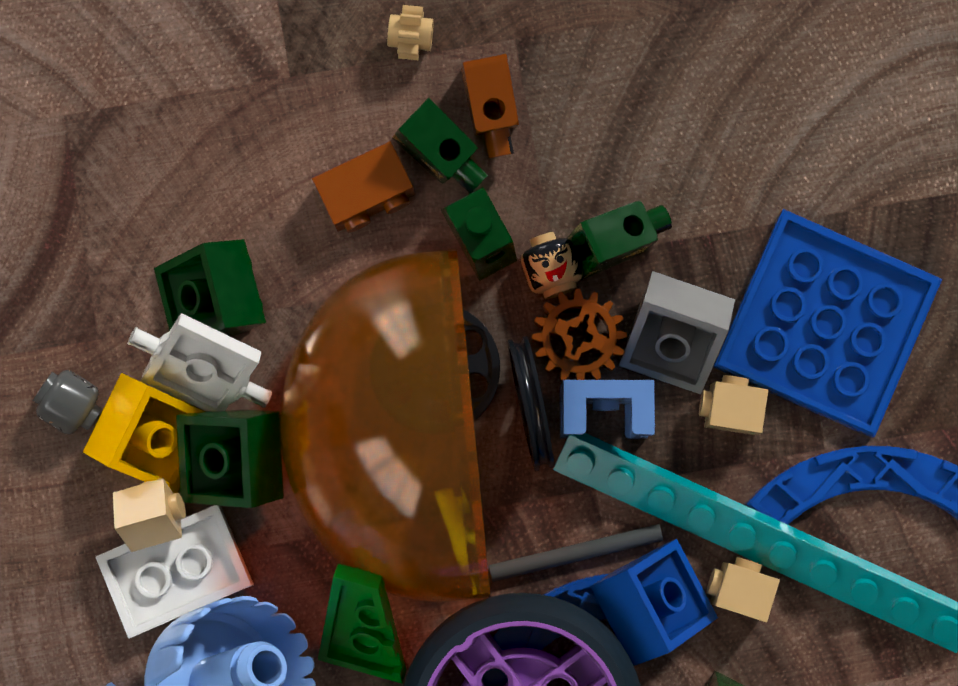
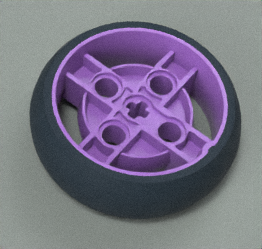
M510 593L492 596L472 603L448 617L425 640L409 668L404 686H437L445 667L452 659L465 677L461 686H487L482 676L487 670L494 668L502 670L507 675L508 681L504 686H547L555 678L565 679L571 686H603L605 683H607V686H641L634 665L622 644L597 618L564 600L532 593ZM508 627H536L560 634L577 645L560 658L533 648L522 647L502 650L489 632Z

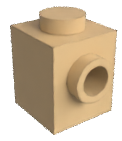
M723 375L722 382L715 381L710 384L709 391H702L699 416L705 417L704 427L750 435L761 434L763 432L768 389L748 386L749 379Z
M164 478L146 481L140 485L113 492L114 528L131 552L182 538L181 519L186 518L185 505L181 495L173 493Z
M736 557L734 565L723 562L720 570L713 569L706 593L712 595L711 605L767 623L780 579L761 574V564Z

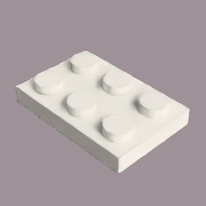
M220 505L211 506L181 519L182 538L131 552L127 545L123 544L95 557L128 639L254 585Z

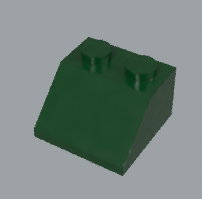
M245 239L202 243L154 268L169 331L181 313L230 337L242 334L266 323L263 304L259 297L252 270V261L248 254Z
M230 410L176 415L180 492L184 503L253 508L284 498L279 411Z

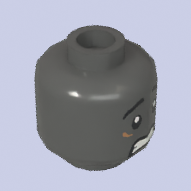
M63 370L58 375L51 372L32 400L38 404L36 408L37 417L66 435L73 434L80 426L88 430L102 410L101 407L95 404L99 397L98 388L71 370Z

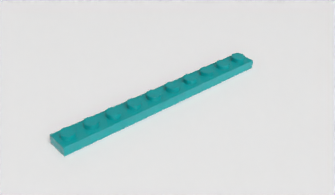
M589 434L568 435L553 468L554 471L954 653L958 652L957 601Z

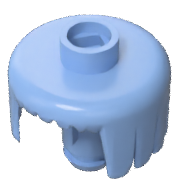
M239 596L232 599L223 598L177 618L161 633L154 643L148 656L144 675V686H316V682L313 678H304L312 673L314 661L310 656L300 657L308 648V642L303 633H290L291 630L296 628L294 620L285 613H276L278 611L277 606L269 602H258L256 598L251 596Z

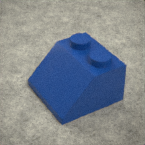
M677 539L618 568L590 586L613 632L629 655L634 666L670 653L718 618Z

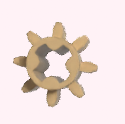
M403 5L401 15H390L387 46L398 48V59L418 61L420 50L431 51L434 19L423 18L424 12L421 6Z

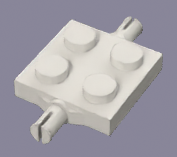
M182 313L170 331L160 338L138 329V327L134 328L129 337L128 345L151 354L150 362L142 375V382L206 412L225 411L229 404L241 397L265 408L271 398V390H267L249 381L250 375L259 364L261 351Z

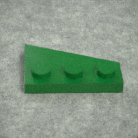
M338 563L333 576L318 660L403 684L406 666L383 576L368 572L362 568H354Z

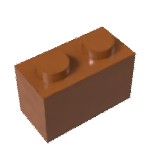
M391 141L312 178L338 232L345 228L348 233L357 231L371 223L370 216L383 210L387 214L397 212L410 204L408 198L415 195L413 185Z

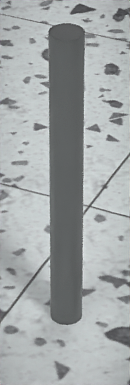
M657 524L491 564L489 569L492 582L661 542L663 541L660 525Z

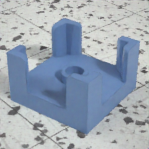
M563 380L561 383L560 439H567L568 435H582L586 432V404H593V410L616 411L619 410V404H625V437L628 439H647L648 435H655L654 380Z

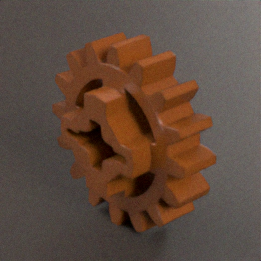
M581 289L575 290L572 300H568L564 293L561 292L557 296L559 304L557 307L548 302L543 305V309L548 317L535 318L534 324L542 328V332L533 334L531 340L535 343H542L543 346L535 353L536 359L545 357L549 359L545 368L547 373L555 368L561 370V382L566 380L569 374H574L576 380H584L585 374L590 373L594 380H600L601 373L599 368L603 367L611 372L615 368L613 361L610 359L611 355L622 357L624 354V350L616 345V341L627 338V332L616 331V326L624 318L622 315L611 317L608 313L613 306L611 300L602 306L597 304L598 292L594 291L589 300L583 299ZM581 309L579 316L569 321L556 319L568 310ZM596 315L603 321L607 329L608 338L598 333L593 322ZM586 319L585 337L590 339V343L583 342L576 349L575 354L571 355L573 337L567 335V332H575L581 326L583 320ZM550 335L553 336L552 338L558 339L565 353L562 360L556 355L551 346ZM590 352L602 355L591 364L577 366L579 358Z

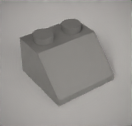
M652 271L619 366L701 394L729 331L735 299Z

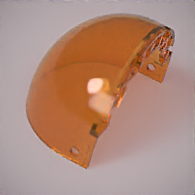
M457 249L417 252L390 258L360 271L330 294L310 319L293 351L285 376L280 409V441L289 485L308 527L327 552L339 564L359 568L382 576L387 594L424 602L489 598L491 596Z

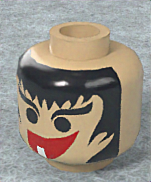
M554 232L532 238L530 240L532 247L521 256V264L531 291L536 294H543L545 299L557 297L561 292L567 294L576 290V282L582 278L583 270L572 241L568 238L556 239Z

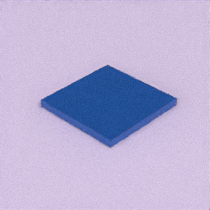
M783 209L778 216L713 367L732 376L747 378L749 383L756 387L768 389V392L873 438L876 436L942 279Z

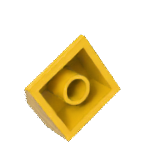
M121 373L83 453L107 467L144 482L164 478L172 492L178 493L180 489L176 415L202 413L205 411Z

